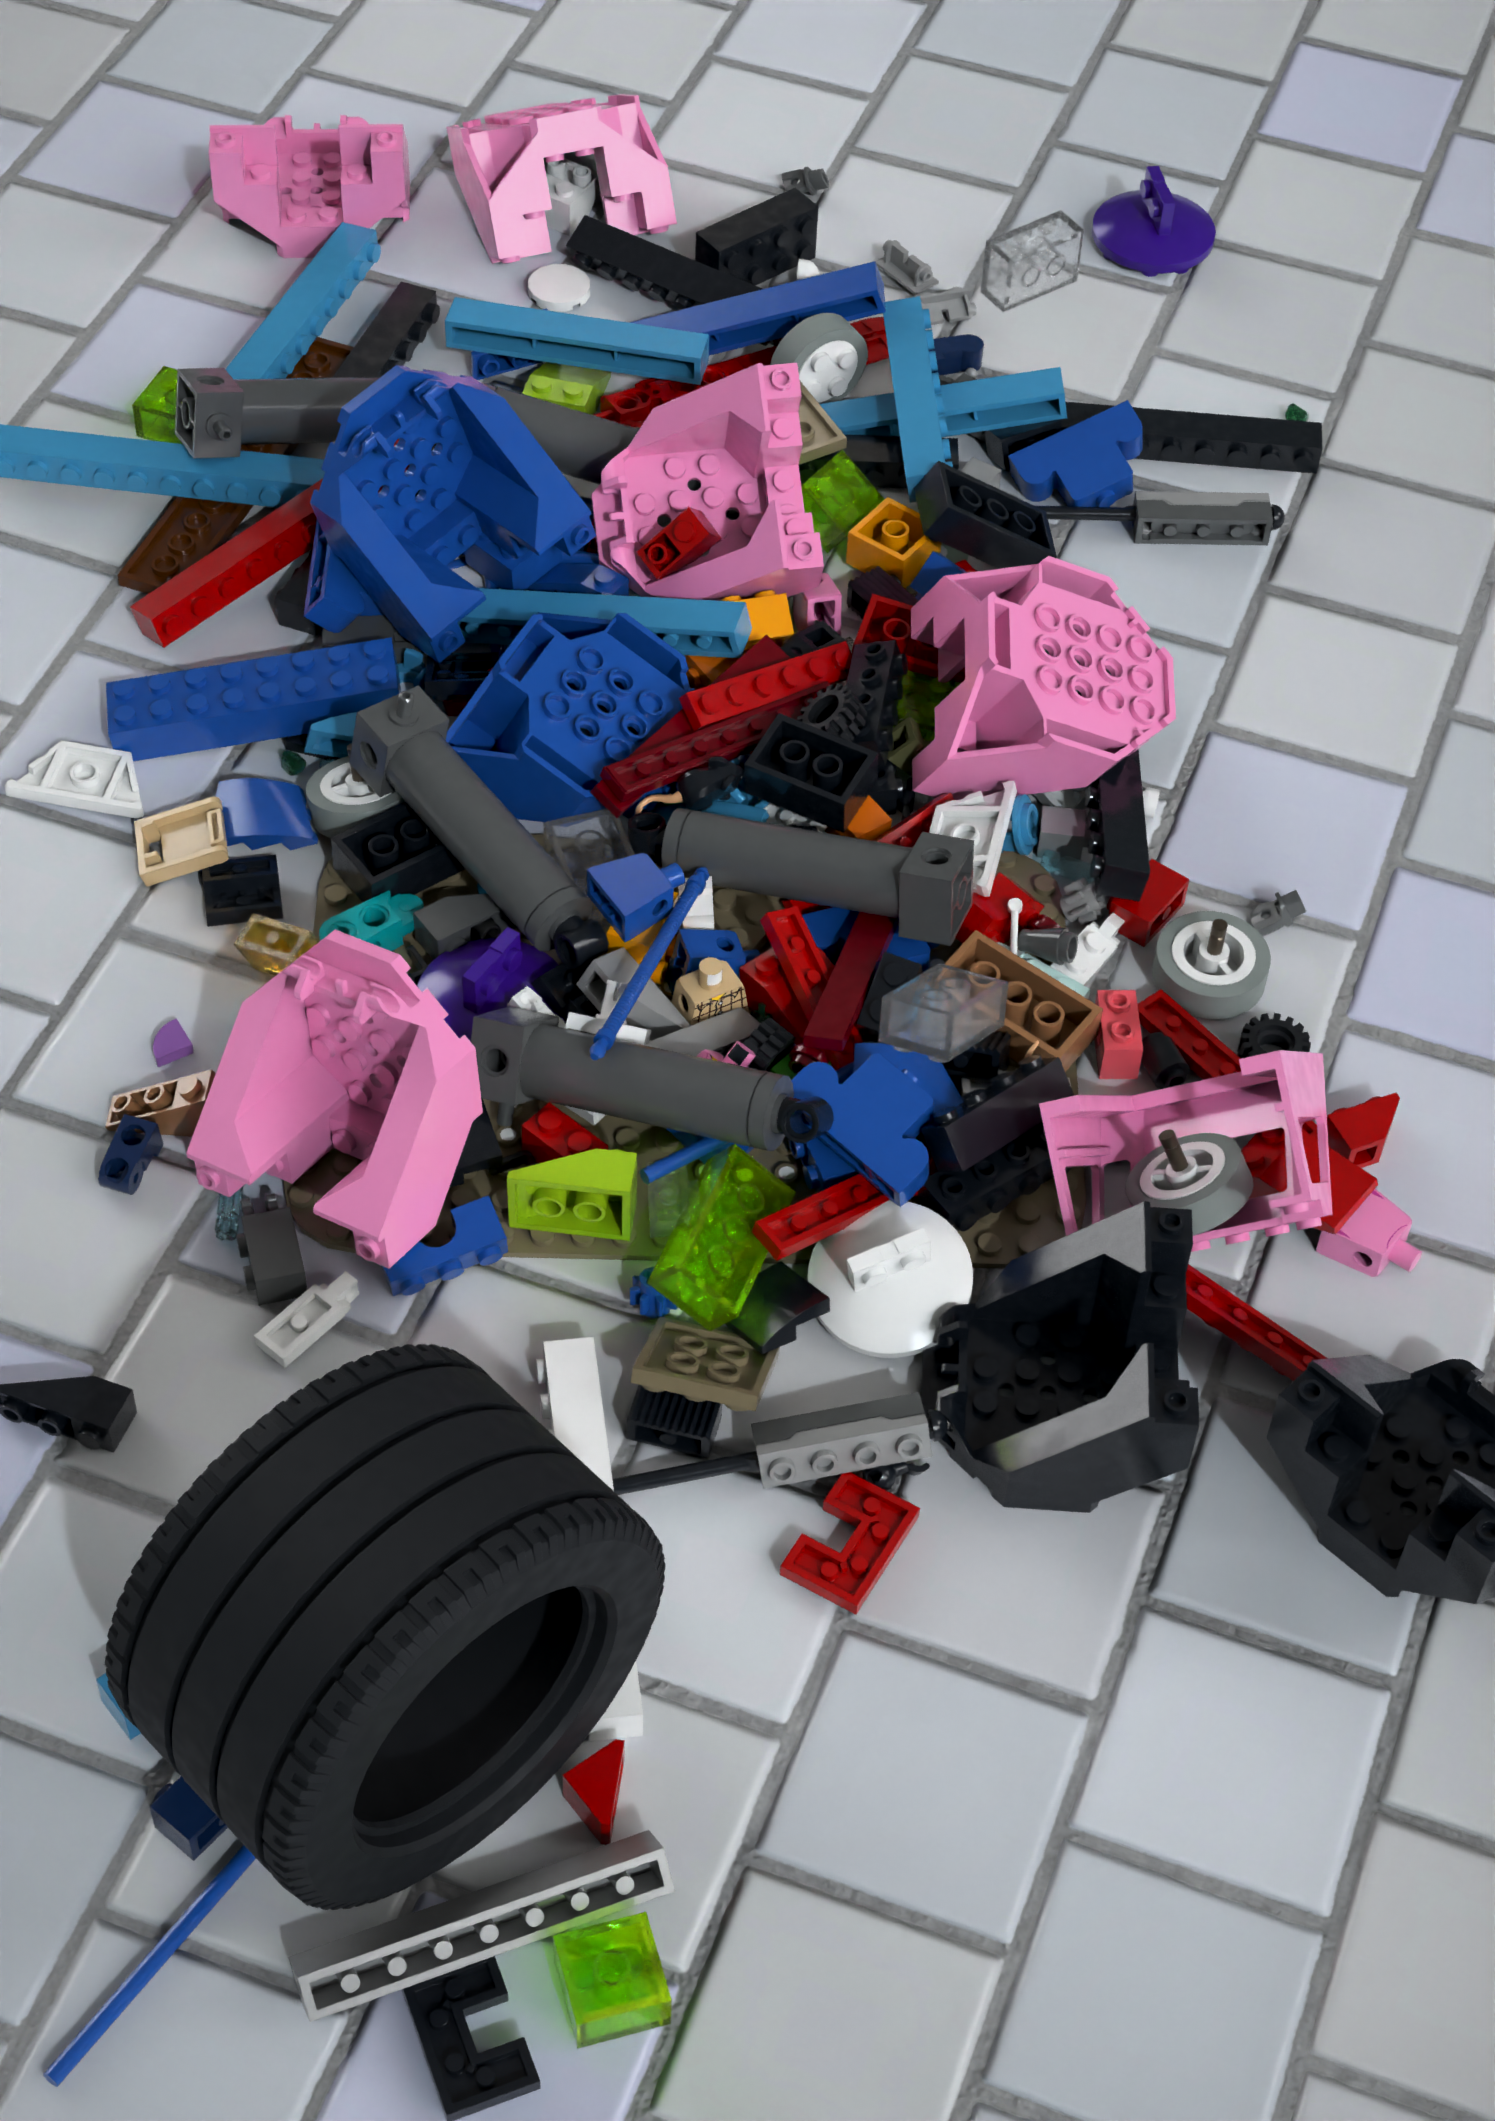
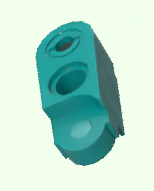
M390 890L326 920L319 929V941L336 929L393 951L403 945V937L414 931L413 913L424 908V903L421 898L413 894L401 895L399 893L391 897Z

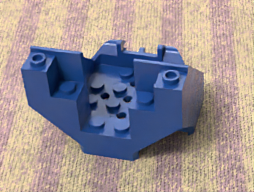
M399 365L394 366L341 408L337 419L341 426L336 441L329 443L321 467L325 474L320 489H314L310 500L312 509L332 552L341 558L399 634L438 663L442 662L466 642L458 622L486 600L482 591L447 567L448 564L480 540L479 535L481 533H484L489 540L518 560L530 550L541 556L553 545L571 557L596 536L589 517L592 514L591 510L502 396L471 376H451L445 372L423 369V371L411 370L406 366ZM399 439V441H398V443L396 444V446H394V443L396 442V440ZM383 486L382 490L378 493L379 488Z
M538 612L533 614L449 728L446 741L517 819L565 825L609 811L590 793L594 786L602 780L600 774L603 767L623 760L632 754L683 709L679 698L685 693L695 690V688H690L686 675L689 668L685 656L627 613H617L612 620ZM597 705H603L608 713L601 711ZM627 727H633L637 731V735L631 733ZM580 728L587 729L591 737L582 733ZM677 781L645 793L622 815L630 819L635 815V809L639 802L650 795L674 794L677 792ZM653 801L645 805L642 813L651 812L658 802Z

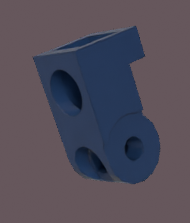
M965 334L933 339L935 349L928 351H935L938 371H932V373L938 372L939 375L943 374L944 376L959 373L960 371L965 372L968 368H974L976 371L981 368L984 343L978 336Z
M127 1114L123 1115L100 1166L98 1180L101 1187L133 1195L137 1191L144 1171L147 1170L153 1156L158 1157L164 1145L157 1123ZM135 1129L142 1130L145 1135L135 1132Z

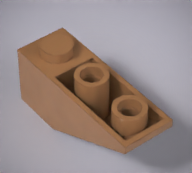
M211 1069L115 1095L112 1097L105 1128L108 1131H116L123 1115L127 1114L157 1123L161 1135L192 1137L216 1073ZM135 1129L137 1133H144L140 1129Z

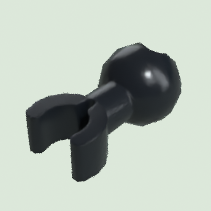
M906 1462L865 1469L862 1476L866 1481H868L867 1477L870 1476L874 1485L887 1491L892 1488L896 1477L905 1473L913 1476L920 1475L929 1469L930 1465L925 1463L921 1466H916L913 1463L906 1464Z

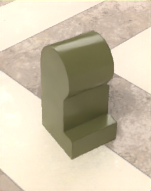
M909 716L893 728V749L888 751L887 759L912 777V759L932 741L922 738L919 724Z

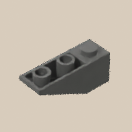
M487 893L444 897L413 913L415 939L433 960L445 951L451 952L468 944L467 942L497 938L507 927L513 930L518 928Z

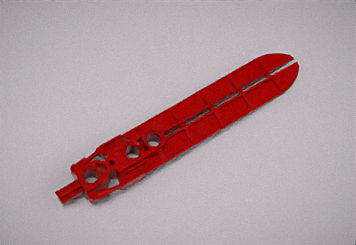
M884 317L868 318L850 323L867 344L868 358L866 365L889 358ZM769 347L706 367L701 385L657 378L639 381V383L635 384V388L602 396L600 398L601 413L594 415L631 427L641 428L652 409L755 364L770 365L777 347Z

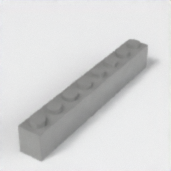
M650 1830L288 1958L300 2001L309 2021L312 2022L672 1893L675 1889L664 1847Z

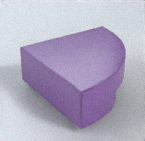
M177 1018L165 1024L155 1036L153 1052L157 1067L194 1053L193 1044Z

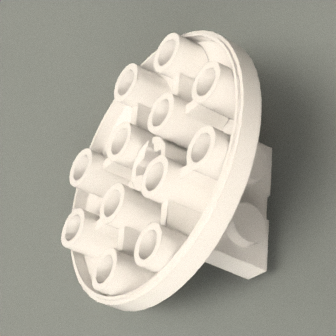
M888 1200L857 1219L844 1230L816 1243L809 1261L808 1282L830 1298V1312L818 1316V1319L835 1339L848 1348L865 1355L880 1358H900L921 1353L923 1350L937 1345L939 1317L955 1305L970 1303L973 1290V1268L965 1242L946 1219L919 1204L907 1202L899 1207L891 1200Z

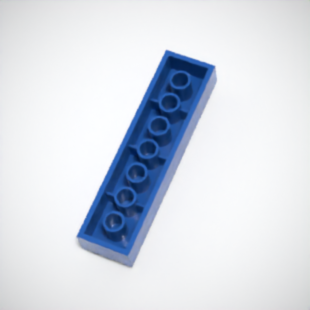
M392 637L107 682L108 735L112 747L115 750L131 752L133 761H140L308 734L313 723L330 717L359 712L401 693L399 670Z

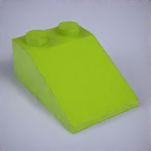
M546 362L530 374L522 394L594 415L600 404V398L603 396L611 378V372Z
M596 1148L508 1171L509 1227L630 1241L637 1203V1153L625 1152L620 1149L607 1150Z

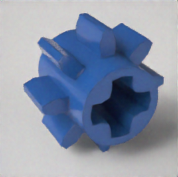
M649 1267L644 1269L639 1276L634 1275L632 1277L633 1287L629 1288L630 1305L640 1304L641 1315L649 1318H659L666 1316L670 1309L676 1310L678 1308V1298L681 1297L680 1280L670 1281L669 1270L661 1267Z

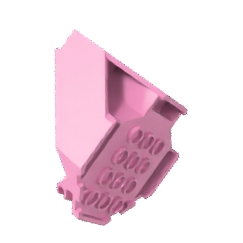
M639 95L608 96L609 102L596 104L595 98L573 100L571 103H550L484 116L485 123L482 124L479 118L462 122L463 127L458 125L446 127L456 178L492 264L498 262L512 263L520 261V258L552 252L545 210L552 209L544 157L546 162L564 160V153L575 152L576 157L594 154L606 224L632 235L648 232L650 234L668 231L669 225L677 224L668 166L641 110Z
M285 115V117L271 118L264 125H210L209 161L214 202L222 209L223 220L229 223L230 219H241L275 242L277 254L283 258H314L342 222L371 228L382 218H403V223L409 220L408 141L403 124H368L361 117L340 115L341 125H338L339 129H321L320 123H314V129H293L292 116Z
M758 363L652 409L629 446L612 458L602 470L601 483L591 494L599 564L629 578V588L641 597L720 601L725 597L738 595L743 600L755 598L754 595L759 592L773 590L775 594L786 593L788 598L819 587L824 568L820 532L814 533L812 512L805 513L799 472V460L803 443L798 412L802 395L797 363L765 366L762 363ZM691 480H697L701 487L693 491L688 488L687 484ZM688 507L702 511L721 536V539L709 549L708 555L699 557L696 561L660 580L656 579L637 554V551L665 528L658 524V518L666 516L672 522ZM734 509L739 513V517L736 520H730L726 517V512Z
M1048 556L1039 564L943 576L911 608V638L938 648V682L948 683L964 667L965 680L934 708L935 739L912 759V791L934 798L951 792L954 800H960L978 791H981L984 797L1004 790L1003 783L1007 781H1015L1016 796L1089 786L1176 719L1173 657L1164 646L1160 649L1146 633L1150 630L1149 626L1133 606L1127 609L1115 593L1119 588L1106 575Z
M335 929L242 1002L186 1152L187 1158L194 1160L198 1183L208 1190H213L230 1198L245 1184L251 1185L265 1172L270 1176H275L293 1184L333 1148L363 1161L315 1203L313 1212L322 1218L352 1230L356 1255L390 1269L436 1226L472 1123L483 1113L474 1045L466 1035L458 1038L444 1020L449 1014L428 988L421 992L406 973L411 967L400 954Z

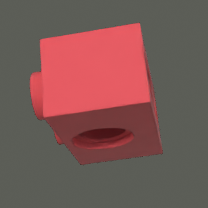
M1097 990L1095 1004L1103 1008L1098 1035L1094 1039L1099 1079H1138L1143 1055V1042L1136 990Z

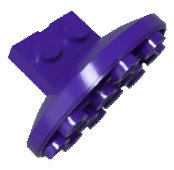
M1159 166L1146 167L1145 180H1141L1140 190L1125 192L1105 201L1095 212L1092 224L1094 242L1103 253L1105 259L1114 261L1124 267L1141 271L1143 275L1148 277H1154L1159 273H1186L1189 268L1198 265L1208 257L1213 249L1216 235L1215 225L1210 215L1195 202L1171 193Z
M509 927L497 938L467 942L468 944L451 952L445 951L428 965L419 979L417 987L421 992L427 988L449 1014L444 1020L458 1038L466 1035L471 1042L473 1017L508 1007L507 1005L511 998L528 986L538 994L531 983L539 976L559 965L545 952L521 942L520 933ZM542 998V1002H544L545 1005H546L555 1015L559 1016V1015L544 1001V999Z

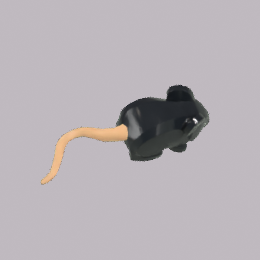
M711 757L708 759V767L693 769L677 779V792L674 794H655L641 800L636 806L635 815L642 813L644 806L653 801L663 803L683 802L689 810L704 811L710 808L715 800L725 801L730 799V792H733L738 787L744 777V768L729 762L723 757Z

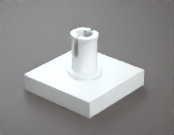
M607 980L601 1013L596 1014V1017L569 1012L565 1028L596 1034L607 1021L628 984H620L618 997L615 1001L618 982ZM625 1020L616 1035L618 1040L646 1045L650 1041L652 1030L626 1025L627 1021Z

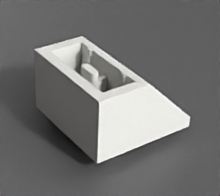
M567 159L554 162H546L544 160L552 209L545 210L547 227L571 236L584 215L589 216L600 189L597 171Z

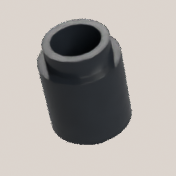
M1154 1032L1142 1039L1143 1055L1141 1064L1158 1089H1164L1184 1084L1190 1072V1067L1174 1041L1162 1032Z

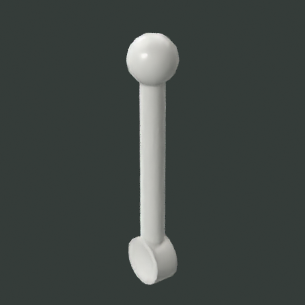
M1012 898L1007 904L1008 911L1011 913L1010 951L1017 955L1019 913L1023 909V903L1019 898Z

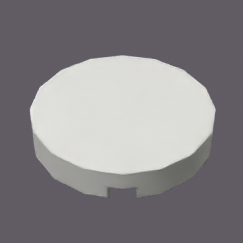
M567 264L543 266L534 271L529 277L528 296L531 300H535L536 305L542 309L547 308L548 311L567 312L573 310L574 305L580 303V306L587 302L590 297V279L584 271L575 266Z

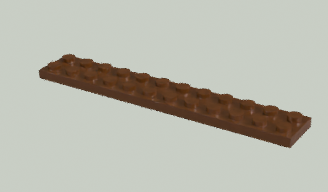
M317 337L309 347L307 354L301 357L295 365L293 372L288 374L286 378L333 377L354 347ZM299 443L241 445V450L290 456ZM177 497L119 572V585L146 594L151 593L225 544L254 505Z

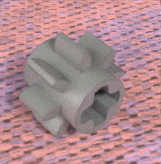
M1084 877L1064 886L1067 894L1060 898V905L1065 917L1069 921L1079 920L1080 925L1084 926L1103 917L1100 909L1106 907L1107 900L1105 895L1096 894L1095 882L1088 884Z

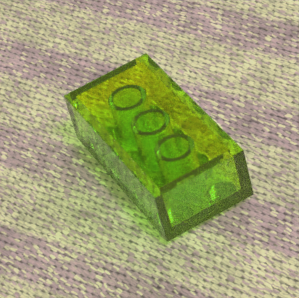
M736 1144L707 1160L647 1283L708 1331H712L737 1318L768 1253L767 1249L752 1233L755 1221L790 1206L796 1192Z

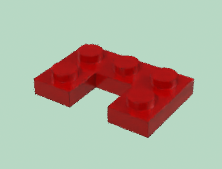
M849 1472L840 1475L823 1501V1511L856 1527L842 1551L839 1553L802 1533L780 1565V1575L856 1615L919 1518L920 1508Z

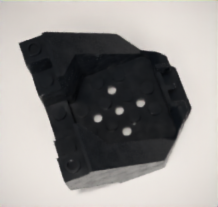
M1143 1201L1011 1260L976 1303L955 1305L939 1317L937 1345L923 1350L921 1401L926 1418H928V1409H936L946 1417L948 1429L945 1436L939 1442L950 1451L949 1457L973 1479L975 1477L979 1478L992 1491V1497L1003 1507L1090 1513L1098 1506L1099 1501L1188 1469L1199 1429L1198 1388L1190 1387L1189 1380H1179L1178 1344L1187 1311L1186 1271L1193 1246L1192 1210L1150 1207V1202ZM1051 1357L1055 1360V1363L1047 1365L1040 1358ZM1009 1389L1014 1394L1010 1397H1004L999 1394L998 1390ZM1048 1391L1055 1394L1056 1397L1047 1400L1040 1393ZM1091 1394L1097 1397L1098 1400L1087 1402L1082 1398V1395Z
M1371 1355L1312 1360L1308 1364L1307 1369L1278 1396L1266 1438L1318 1527V1542L1386 1597H1399L1401 1591H1408L1471 1604H1478L1495 1597V1395L1484 1388L1479 1381L1485 1376V1373L1467 1360L1449 1359L1413 1373H1409ZM1393 1455L1403 1456L1408 1462L1405 1464L1397 1463L1393 1459ZM1452 1457H1462L1468 1463L1459 1465L1454 1462ZM1426 1482H1436L1442 1488L1440 1490H1432L1427 1486ZM1400 1507H1409L1416 1514L1407 1516L1401 1512Z

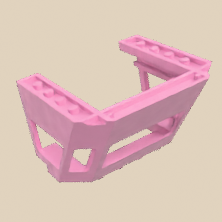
M1278 1050L1239 1059L1241 1072L1132 1096L1075 1095L1039 1103L1066 1236L1078 1231L1065 1168L1090 1166L1092 1171V1224L1104 1219L1105 1166L1109 1163L1127 1160L1130 1162L1131 1172L1141 1159L1162 1146L1159 1135L1165 1130H1173L1177 1139L1199 1133H1216L1236 1138L1283 1128L1285 1132L1287 1189L1284 1192L1248 1199L1245 1205L1229 1220L1209 1231L1193 1236L1191 1252L1211 1248L1209 1240L1225 1237L1226 1245L1250 1240L1249 1232L1264 1229L1265 1235L1268 1237L1290 1232L1289 1224L1296 1223L1297 1230L1321 1226V1217L1333 1215L1323 1053ZM1315 1119L1318 1133L1320 1183H1312L1302 1136V1125Z

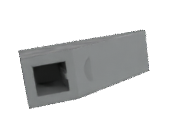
M622 947L594 959L576 985L601 1013L607 980L618 982L615 995L616 1001L620 984H628L639 964ZM651 978L626 1018V1025L652 1030L651 1041L691 1026Z

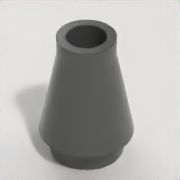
M1068 928L1022 929L1019 935L1018 948L1020 951L1031 953L1058 965H1063L1064 962H1073L1077 953L1078 937L1076 933L1070 932Z

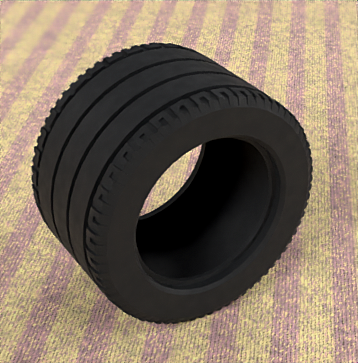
M406 1344L403 1347L397 1346L387 1351H376L371 1356L366 1355L355 1362L351 1361L343 1364L339 1369L328 1372L321 1379L317 1378L310 1382L303 1390H298L285 1402L282 1401L277 1404L268 1414L257 1420L251 1428L246 1429L240 1434L239 1438L231 1443L217 1459L212 1461L203 1474L199 1475L192 1483L190 1489L179 1498L177 1505L167 1514L165 1521L151 1536L153 1539L146 1545L141 1553L142 1557L131 1570L132 1575L126 1581L123 1588L125 1591L118 1599L117 1609L112 1617L113 1624L109 1628L107 1635L109 1640L106 1643V1652L108 1653L105 1657L106 1676L108 1677V1687L125 1717L139 1729L148 1742L183 1777L184 1781L219 1819L227 1825L231 1832L273 1875L283 1888L307 1906L319 1907L323 1910L350 1909L354 1906L358 1907L366 1903L376 1902L396 1892L405 1890L462 1856L504 1824L563 1766L606 1712L624 1684L645 1644L657 1615L660 1597L664 1589L666 1563L664 1562L665 1558L662 1552L663 1547L644 1518L539 1423L480 1366L454 1349L450 1350L447 1347H439L435 1344H418L416 1346Z

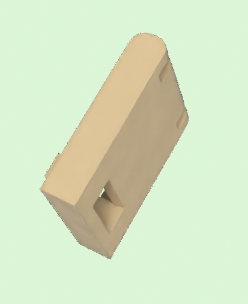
M209 797L134 821L139 876L146 887L218 865L228 860L223 807L218 797ZM161 840L163 861L157 851L150 852L149 844Z

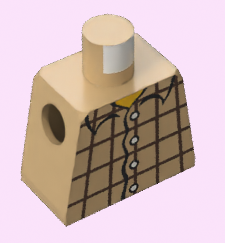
M713 957L705 958L700 962L698 970L683 975L676 981L671 1003L690 1025L740 1007L749 1013L745 988L727 961H720Z

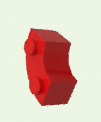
M999 872L994 878L990 897H984L973 892V904L956 938L961 943H964L977 930L996 943H1005L1010 940L1011 913H1009L1007 908L1010 899L1019 898L1023 903V909L1019 913L1018 933L1022 929H1027L1028 923L1032 919H1037L1045 906L1014 880Z

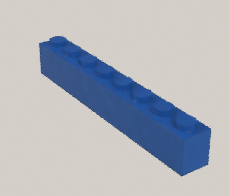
M874 261L629 323L709 334L710 356L783 338L798 323L820 313H835L847 321L885 313L884 283Z

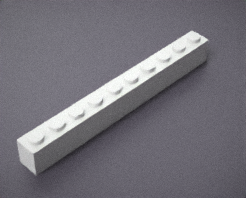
M594 1337L543 1341L544 1358L536 1359L538 1384H546L547 1394H540L542 1420L550 1419L551 1429L548 1431L614 1491ZM636 1661L606 1712L588 1734L589 1742L643 1736V1709Z

